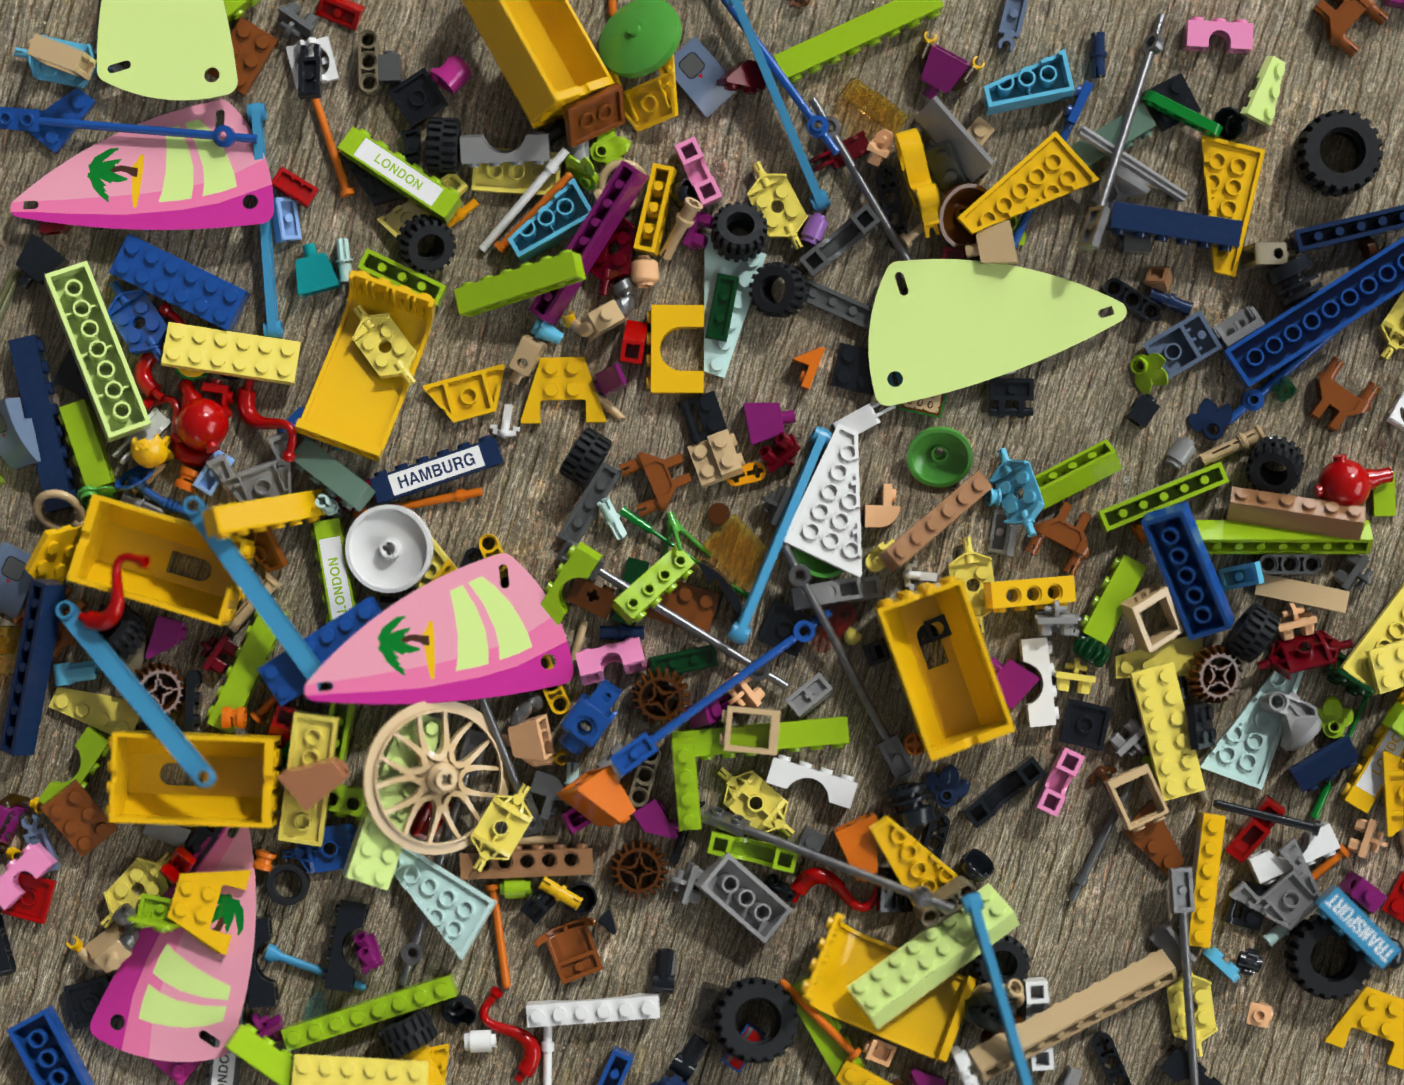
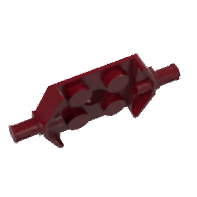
M623 217L590 269V272L600 279L599 295L608 296L609 283L612 284L613 281L626 277L630 273L637 227L625 217ZM617 243L619 247L618 252L611 255L610 248L613 244Z
M1323 630L1314 631V634L1298 635L1294 636L1291 640L1274 641L1269 659L1256 662L1258 671L1274 668L1280 675L1291 680L1292 673L1328 664H1333V668H1336L1339 652L1344 649L1353 648V642L1351 639L1338 642L1337 639L1332 638ZM1301 648H1307L1309 651L1303 652V651H1300L1299 649H1301Z

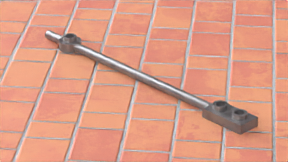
M1158 14L1152 33L1142 43V50L1145 52V56L1096 207L1089 208L1077 248L1082 251L1098 249L1111 210L1106 206L1153 57L1159 54L1164 47V38L1160 35L1166 20L1165 14Z
M817 97L813 98L809 103L816 115L825 117L829 125L833 127V131L828 132V134L841 150L839 152L840 156L870 207L881 220L880 224L901 260H912L838 135L840 132V122L833 116H827Z
M568 538L556 558L566 564L569 559L566 557L567 552L572 545L576 547L578 544ZM601 558L588 578L594 581L598 575L625 591L630 584L602 568L605 560ZM662 604L653 609L746 667L758 659L754 658L751 660ZM769 663L762 666V671L757 670L749 676L755 681L767 679L783 690L789 684L770 671Z
M788 544L782 546L781 551L791 567L788 572L789 580L793 585L801 586L882 738V741L878 742L877 745L896 781L899 783L916 774L917 771L897 734L889 735L809 584L811 578L809 568L804 564H798ZM802 571L803 577L796 578L795 573Z
M487 698L478 699L515 792L509 796H514L519 791L521 783ZM530 789L524 798V802L534 818L527 827L524 837L545 830V825L542 818H540L539 810Z
M471 728L468 729L459 761L487 738L484 732ZM485 749L471 764L481 765ZM479 770L465 774L462 779L465 787L468 785L470 775L477 777ZM457 797L454 798L450 811L454 825H456L462 802ZM447 825L441 842L450 841L453 834ZM447 854L437 855L435 863L443 868ZM420 911L412 941L405 944L401 950V957L405 962L399 984L402 986H407L413 965L419 963L424 955L420 941L427 917L422 911ZM415 949L417 955L411 956L409 950Z
M710 806L703 814L701 821L703 823L739 837L748 834L910 897V901L917 906H933L951 914L954 910L955 905L935 898L930 889L925 886H918L912 889L751 827V821L741 815L731 814L720 807Z
M1184 866L1168 868L1171 913L1179 914L1190 1085H1199L1187 912L1195 911L1192 867Z

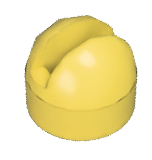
M848 627L844 633V640L848 645H856L863 637L862 634L852 627Z

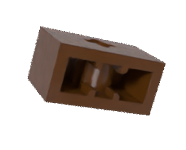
M577 578L567 601L607 620L612 609L611 606L618 597L614 594L616 590L605 584L601 588L595 585L596 580ZM596 590L599 599L590 602V597L587 594Z

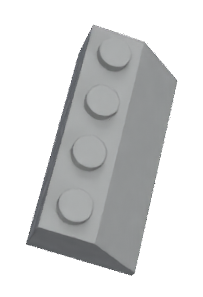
M937 96L914 117L913 127L917 128L920 135L924 134L928 138V144L932 143L934 146L949 140L967 178L963 183H974L994 164L992 158Z
M728 852L707 867L694 883L698 889L753 937L764 944L793 910Z

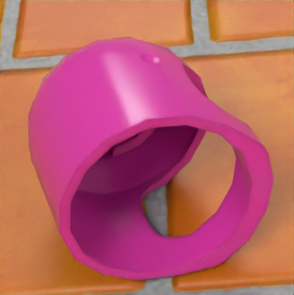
M450 55L445 59L446 62L441 67H433L429 71V75L439 86L454 95L470 79L471 68L460 56Z

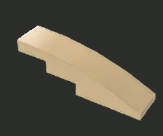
M1263 574L1264 583L1256 585L1255 595L1341 613H1346L1350 595L1349 591Z

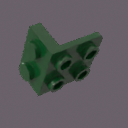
M1339 652L1336 668H1333V664H1328L1324 667L1322 674L1327 676V680L1332 684L1344 686L1346 688L1345 691L1350 695L1357 697L1358 695L1374 694L1375 690L1339 668L1348 657L1345 654Z

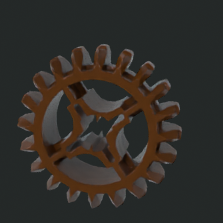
M1218 644L1207 645L1206 648H1200V653H1193L1194 660H1188L1191 666L1185 668L1189 675L1184 677L1190 681L1186 685L1189 689H1192L1190 693L1196 696L1198 700L1205 701L1208 704L1221 703V700L1228 701V695L1234 696L1233 689H1238L1237 682L1243 680L1239 677V673L1243 672V670L1238 668L1242 662L1236 659L1237 656ZM1220 658L1217 662L1210 663L1213 659ZM1218 685V687H1216L1215 689L1208 691L1210 687Z
M151 661L149 667L146 664L141 665L142 671L134 670L137 675L136 678L142 685L148 679L145 689L169 717H171L170 710L175 713L178 712L175 706L177 704L183 705V702L179 699L180 697H185V693H182L181 690L186 688L185 684H180L184 678L180 675L177 676L179 673L178 669H172L171 664L165 665L162 661H159L157 664ZM159 674H164L169 680L170 685L162 684ZM168 694H170L169 697H168V699H167L166 702L164 703L165 697H166Z
M657 666L656 673H653L649 668L647 669L649 676L641 673L640 678L642 681L638 679L634 681L637 687H632L631 692L636 695L631 696V701L636 702L633 704L634 710L640 709L637 712L638 717L646 714L644 717L645 722L652 718V725H656L657 720H660L661 726H664L665 719H668L670 723L673 720L672 716L677 718L680 715L678 711L682 713L686 711L683 705H689V700L686 697L690 696V691L685 690L688 688L687 683H681L684 680L682 675L675 678L677 675L676 670L668 674V667L664 668V672H660V667ZM658 680L667 681L674 687H663ZM651 683L653 692L647 695V698L642 699L645 687ZM657 689L658 692L661 693V695H664V704L663 701L659 697H657ZM678 693L679 697L676 704L669 709L667 701L673 697V694ZM647 705H657L663 712L654 711L648 708Z
M631 840V848H628L624 843L622 845L624 852L619 849L615 851L620 857L611 858V861L617 863V865L609 866L610 870L616 871V873L610 874V878H618L613 883V886L622 885L619 893H623L627 889L626 897L630 898L631 893L634 892L636 900L639 899V893H643L644 899H647V891H650L654 896L656 895L654 887L659 890L662 889V885L658 882L667 881V878L661 876V874L669 873L668 869H662V866L668 865V861H660L665 854L663 852L659 855L656 854L659 850L658 846L651 850L650 841H648L646 847H643V840H639V846H635L634 840ZM637 852L636 861L633 864L621 865L626 856ZM643 853L650 855L656 862L657 867L646 865L643 860ZM639 859H641L640 864L642 868H645V871L641 872L639 880H637L638 875L636 871L633 872V868L637 867ZM621 872L633 875L635 885L628 884L623 879ZM657 874L649 885L641 887L642 878L645 875Z

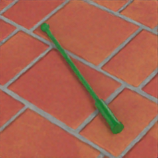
M626 506L620 511V516H623L646 533H652L672 548L676 545L655 531L652 525L629 511ZM683 550L698 565L699 560ZM732 583L736 591L745 596L747 600L750 592L747 593Z
M1369 695L1364 696L1361 705L1358 709V712L1354 718V721L1351 725V728L1347 734L1350 739L1359 721L1362 711L1366 705ZM1332 780L1323 784L1314 807L1308 816L1319 820V815L1332 788Z

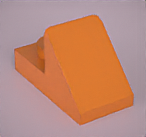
M819 347L793 358V362L808 367L807 370H802L798 380L802 382L800 388L809 391L823 356L824 347Z

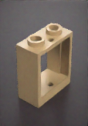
M34 33L33 38L29 40L27 45V54L40 63L90 81L97 60L84 51Z
M1154 582L1120 603L1137 648L1148 653L1155 652L1160 649V646L1176 639L1177 635L1184 632L1168 587ZM1159 601L1168 626L1149 637L1140 612Z
M727 705V710L722 712V723H726L725 732L720 733L719 745H724V751L777 755L781 711ZM733 712L771 716L768 748L730 745Z
M1147 763L1138 765L1103 781L1125 830L1137 832L1145 828V823L1149 821L1153 823L1165 819V814L1170 812ZM1143 776L1158 809L1130 822L1115 788Z

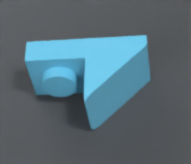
M1260 561L1218 570L1224 591L1264 583Z

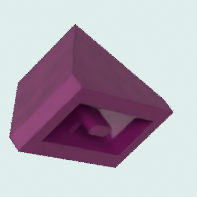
M570 808L560 815L570 835L592 823L574 808Z

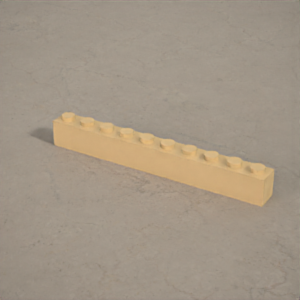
M1163 949L1151 952L1138 962L1130 963L1121 971L1111 973L1104 980L1091 984L1085 990L1072 994L1068 999L1053 1004L1049 1009L1034 1014L1030 1019L1022 1023L1015 1024L1025 1060L1178 980L1176 967ZM1004 1032L994 1035L992 1039L977 1044L969 1050L971 1062L984 1082L1014 1067Z

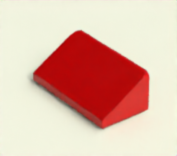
M319 0L315 15L356 31L365 6L350 0Z
M431 801L423 803L417 811L409 830L412 835L423 840H427L433 809ZM442 816L440 817L435 835L443 821Z

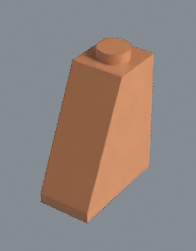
M332 757L284 769L277 778L303 809L307 811L343 783L351 773L349 772L348 765L343 760Z

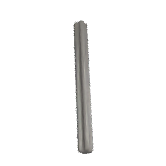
M1082 126L1078 130V137L1112 158L1115 145L1086 126ZM1123 151L1120 159L1121 165L1178 202L1185 200L1187 197L1186 191Z

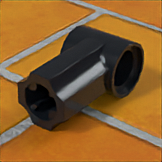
M657 949L655 972H653L651 992L673 994L676 950Z
M693 1034L682 1052L676 1055L668 1069L688 1081L697 1068L698 1061L709 1047V1043L700 1036Z

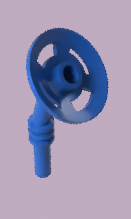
M138 465L125 472L115 482L114 486L119 491L134 488L162 506L163 510L167 509L168 512L171 510L173 514L176 512L189 518L178 501L174 502L173 499L169 500L168 497L165 499L146 486V481L154 473L155 468H146Z

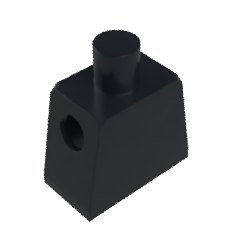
M32 233L16 262V265L24 271L17 282L25 289H28L34 280L45 285L44 274L63 269L70 261Z

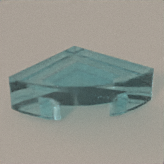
M322 990L314 994L308 1001L305 1011L306 1019L328 1012Z

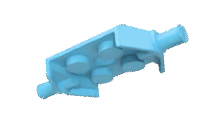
M47 37L82 50L96 60L93 48L88 43L86 45ZM15 47L14 56L27 58L35 79L82 89L89 82L44 65L29 56L27 49ZM97 63L94 68L91 79L94 75H97Z
M1001 448L997 451L1001 464L989 482L994 483L995 487L1000 488L1002 491L1001 504L1007 518L1003 522L1010 525H1023L1027 537H1033L1036 535L1033 523L1045 506L1030 462L1009 459L1007 449ZM1021 488H1023V497L1019 499L1018 492Z

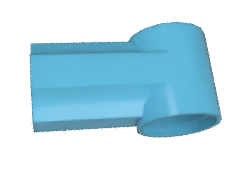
M95 661L73 664L68 662L52 665L55 686L99 679V669Z

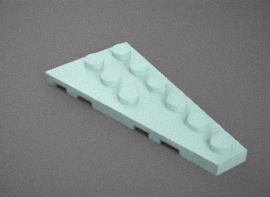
M704 233L708 237V243L704 249V372L725 379L752 297H749V292H752L749 283L754 281L751 277L753 274H758L756 270L759 267H763L767 254L761 252L756 254L754 259L748 258L747 262L739 260L738 263L734 262V259L728 261L724 255L720 256L717 254L718 250H714L711 235ZM718 273L739 277L727 342L705 338Z
M1273 670L1201 762L1200 768L1262 790L1282 735V716L1264 711L1260 704L1261 698L1264 694L1272 692L1288 694L1290 691H1294L1296 693L1304 671L1292 673L1291 680H1288ZM1274 697L1271 700L1273 707L1277 704Z
M402 847L394 876L410 894L433 926L442 934L445 941L454 949L457 956L463 960L497 901L422 854Z

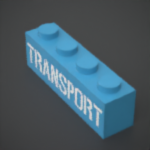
M1331 885L1313 903L1318 908L1316 912L1324 920L1330 919L1334 923L1332 928L1340 936L1345 934L1350 939L1347 943L1355 951L1361 950L1366 955L1363 959L1373 968L1377 966L1383 969L1401 951L1337 886Z

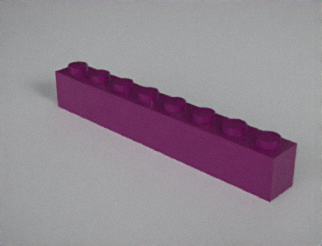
M624 160L620 162L566 250H572L581 255L585 277L649 177ZM583 281L536 296L528 310L545 322L556 325Z

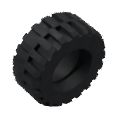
M1342 109L1339 112L1331 110L1326 114L1319 115L1306 125L1305 129L1298 136L1299 140L1295 142L1294 149L1296 153L1293 155L1294 162L1298 163L1295 169L1297 174L1302 173L1304 178L1301 180L1304 184H1311L1310 189L1314 192L1322 191L1321 195L1329 196L1332 194L1334 197H1341L1344 194L1354 193L1375 177V172L1379 171L1381 166L1379 160L1383 158V151H1380L1383 143L1382 139H1377L1376 134L1379 133L1377 128L1372 129L1369 126L1371 121L1368 118L1362 120L1360 113L1354 112L1350 114L1349 110ZM1339 134L1351 141L1356 150V163L1350 171L1345 173L1334 172L1323 163L1320 156V144L1326 136Z
M1313 914L1310 915V919H1303L1299 923L1300 926L1298 928L1294 927L1291 933L1293 935L1291 939L1287 938L1285 943L1288 946V951H1284V958L1288 961L1285 965L1291 973L1290 976L1293 981L1303 990L1324 1000H1343V996L1351 997L1355 995L1354 990H1361L1364 987L1362 983L1365 979L1369 981L1371 974L1368 972L1373 967L1363 959L1366 955L1361 950L1355 951L1347 943L1350 939L1345 934L1340 936L1332 928L1334 923L1330 919L1324 920L1320 915ZM1336 936L1346 944L1348 951L1346 964L1340 972L1333 976H1321L1312 968V949L1322 938Z
M746 977L731 983L730 987L725 988L721 992V997L717 998L715 1002V1011H712V1018L714 1019L712 1028L716 1033L715 1038L718 1043L732 1057L746 1063H769L774 1061V1058L777 1056L781 1057L784 1055L787 1047L790 1048L794 1043L792 1039L798 1033V1029H796L797 1023H799V1016L796 1013L798 1008L796 1003H793V997L790 993L783 990V986L765 978ZM751 999H761L767 1002L775 1013V1025L768 1037L760 1041L746 1040L739 1034L735 1025V1017L739 1007Z

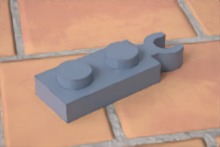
M1005 0L997 33L1003 35V38L997 44L998 50L1001 49L1003 43H1008L1010 46L1009 52L1013 51L1015 47L1013 38L1019 39L1028 0Z
M37 814L32 815L34 820L32 825L28 824L26 818L21 819L22 826L29 832L23 835L26 845L30 843L34 845L40 842L58 861L47 873L61 868L46 827L39 828L38 826L40 823L39 816Z

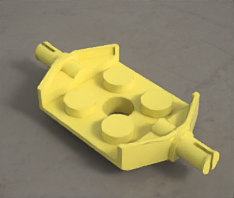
M760 161L752 164L751 166L757 175V180L747 193V196L752 206L757 207V212L762 211L764 214L763 218L767 220L768 237L788 238L795 251L799 250V248L801 249L804 246L798 237V231L807 220L808 215H806L787 178V174L766 173ZM775 201L781 202L784 207L783 211L780 213L773 212L771 209L772 203Z
M1404 290L1383 322L1378 325L1387 343L1380 357L1386 361L1389 360L1394 350H1404Z
M361 305L357 306L358 309L355 307L353 311L359 317L360 324L352 339L380 378L400 376L403 377L409 387L412 386V383L415 384L417 381L411 375L409 368L417 355V351L390 317V314L367 315ZM384 342L390 343L392 346L391 350L387 353L379 350L380 345Z
M971 537L961 538L964 551L948 564L949 576L952 575L963 580L978 626L980 625L981 633H984L983 619L993 611V609L985 608L983 585L986 582H995L992 558L974 552L972 550ZM970 579H975L979 584L978 589L974 592L969 591L966 586Z
M724 767L720 769L722 772H717L726 781L727 788L723 803L730 810L751 821V827L764 832L780 829L788 838L792 836L790 833L793 834L795 831L784 821L789 802L759 775L750 770L734 776ZM751 798H761L762 806L759 809L751 808L749 804Z
M522 783L519 791L514 796L495 795L470 838L480 853V857L473 868H478L479 872L482 871L489 859L509 860L534 818L524 802L525 796L529 789H531V787L527 786L524 790L526 784ZM499 821H504L508 826L507 832L504 834H499L495 830V825Z
M167 851L157 861L137 857L114 884L103 893L109 909V914L100 922L101 925H104L103 927L108 929L114 922L112 918L114 912L125 903H129L135 909V915H137L141 895L135 894L133 890L136 883H141L144 886V893L157 896L165 894L171 884L159 870L169 862L172 857L170 852Z
M1191 971L1193 1001L1196 1003L1194 1018L1197 1057H1202V1041L1218 1031V1028L1216 1027L1212 1000V982L1206 978L1194 975ZM1181 973V976L1177 978L1178 980L1166 986L1172 1034L1187 1041L1183 974Z

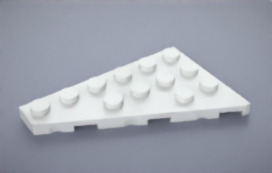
M838 423L799 504L783 543L860 579L862 576L858 432Z

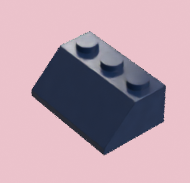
M1345 734L1286 770L1300 792L1307 791V793H1310L1319 787L1317 783L1325 779L1328 782L1338 776L1336 771L1343 767L1347 770L1356 765L1357 762L1355 760L1359 758V755L1349 736Z

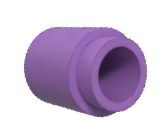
M816 212L813 215H808L801 232V241L812 246H816L818 242H821L829 224L826 221V216Z

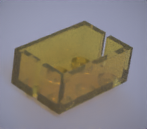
M734 513L720 526L723 530L721 533L716 530L702 544L748 592L753 586L768 548ZM776 559L773 568L780 562L778 559Z

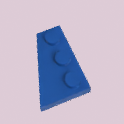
M77 87L42 111L41 117L84 120L97 102ZM41 126V132L29 133L58 154L76 129Z

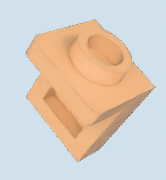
M1258 1001V1003L1250 1002L1246 1023L1268 1029V1025L1273 1017L1272 1006Z
M872 1035L870 1040H866L862 1052H864L866 1060H872L889 1068L897 1046Z

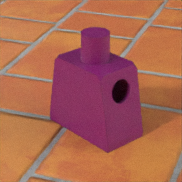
M779 403L743 404L751 446L773 439L781 432L785 433V424L796 423L794 410L781 412Z
M993 656L990 660L1006 705L1012 710L1040 678L1011 659H1007L1002 665Z
M1349 871L1337 886L1346 896L1369 914H1374L1387 898L1385 894L1365 878L1352 871ZM1355 881H1357L1356 884H1355L1352 888H1350L1351 885H1352Z

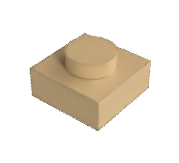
M978 116L967 131L982 147L995 132V129Z

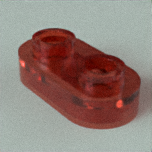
M850 603L838 605L832 612L833 616L828 619L831 626L835 628L838 638L857 617L856 608ZM845 609L850 613L848 618H843L841 615ZM820 626L821 636L829 641L824 629Z

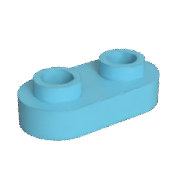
M1215 946L1212 949L1206 948L1202 952L1206 958L1234 983L1241 977L1238 974L1240 969L1231 961L1227 964L1222 959L1224 955Z

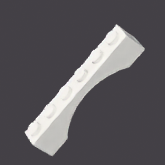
M659 992L637 993L590 1000L528 1001L526 1004L527 1028L660 1018Z

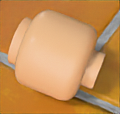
M650 255L637 256V260L631 262V282L636 284L637 288L654 287V284L659 280L658 262L650 259Z

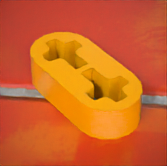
M760 462L747 463L742 466L743 473L745 474L744 477L738 478L737 483H734L733 479H726V481L731 486L759 482L765 477L766 468ZM753 466L763 470L759 478H756L755 475L747 476V472L752 471Z

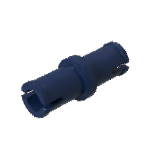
M1093 32L1091 33L1092 52H1090L1092 78H1100V75L1104 78L1106 77L1105 58H1107L1105 33L1097 32L1096 35Z
M1155 288L1151 289L1148 296L1157 304L1164 306L1166 310L1172 309L1186 316H1189L1194 304L1175 297L1176 294L1171 293L1170 295Z
M620 624V626H600V640L620 639V641H624L627 638L637 637L644 640V625L624 626V624Z

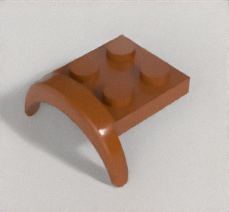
M586 917L566 922L544 932L533 942L535 947H539L545 942L547 943L562 985L604 969L588 927L597 925L593 918Z

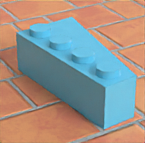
M1063 49L1032 66L1024 67L1019 72L1007 75L984 86L982 99L986 116L1071 99L1075 89L1066 50Z
M574 177L561 191L559 190L553 196L554 198L545 206L543 205L530 220L528 219L508 238L521 264L577 233L592 209Z

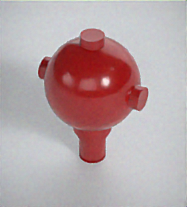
M188 379L180 381L178 388L182 395V407L176 416V431L172 432L173 439L177 444L183 442L191 449L206 451L208 454L218 451L219 445L224 441L229 430L228 418L233 416L228 405L222 407L211 399L203 398L202 394L196 391L193 381Z
M1346 454L1334 455L1333 462L1326 465L1320 472L1317 485L1313 486V494L1316 499L1320 498L1321 500L1335 502L1341 506H1361L1369 497L1370 490L1376 489L1381 484L1393 481V472L1390 467L1378 470L1365 469L1359 463L1347 459Z

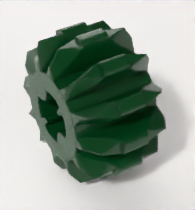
M1081 634L1074 642L1072 648L1074 654L1096 667H1103L1111 654L1107 646L1086 634Z

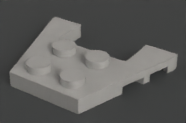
M287 431L268 438L276 459L238 473H233L225 453L206 460V464L226 484L239 502L292 494L290 462L281 459L288 442Z
M1294 837L1279 849V852L1293 868L1265 893L1258 896L1244 880L1228 893L1231 898L1242 902L1249 908L1260 912L1265 917L1289 930L1317 908L1313 903L1321 896Z

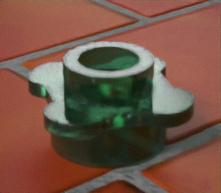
M1287 376L1282 377L1279 383L1272 385V391L1277 394L1279 402H1286L1287 399L1293 397L1297 392L1295 385L1290 382L1291 379Z

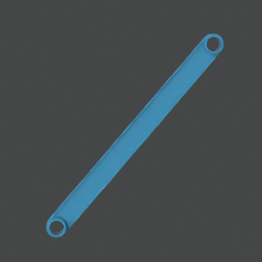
M726 0L728 6H733L812 192V195H809V199L814 211H822L831 206L825 189L820 190L743 7L742 2L745 0Z
M261 102L247 104L248 121L252 122L253 134L258 135L257 144L253 143L254 159H263V153L266 158L264 121L267 120L266 104ZM270 219L266 223L259 224L267 319L266 322H263V333L265 337L279 339L283 338L284 332L282 321H278Z
M816 426L810 436L809 442L812 444L738 622H734L728 632L727 638L737 644L744 645L751 632V629L748 628L821 450L828 446L832 437V433L823 427Z
M197 496L187 497L183 502L184 512L303 675L309 680L322 664L230 538L217 540V536L207 538L201 511L208 509L205 503ZM192 499L199 502V509L196 512H190L187 508L188 502ZM323 682L317 683L318 692H320V684Z
M67 600L59 602L55 609L58 618L199 787L210 788L216 782L214 770L97 630L85 628L84 623L78 620V614L82 611L77 605ZM70 606V613L64 616V609ZM208 772L209 780L203 784L201 777L203 773Z
M972 892L961 897V903L964 912L970 915L1020 1085H1033L981 912L984 909V904L980 893Z

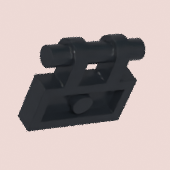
M1034 378L990 379L989 401H998V407H989V416H997L998 418H1005V416H1017V418L1033 416V407H1025V401H1034ZM1005 401H1017V407H1005Z

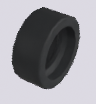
M284 863L274 868L266 881V889L270 898L277 904L284 906L294 905L301 901L308 893L310 886L309 876L305 869L294 863ZM282 872H294L300 879V890L293 897H284L276 890L275 881Z

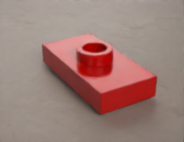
M281 166L272 179V187L307 209L319 192L317 187Z

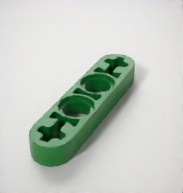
M1146 90L1142 98V102L1211 138L1217 139L1223 129L1220 124L1153 90Z

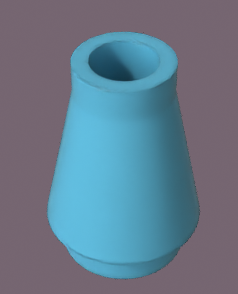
M540 318L536 319L530 331L534 338L559 345L564 335L551 323L545 322Z

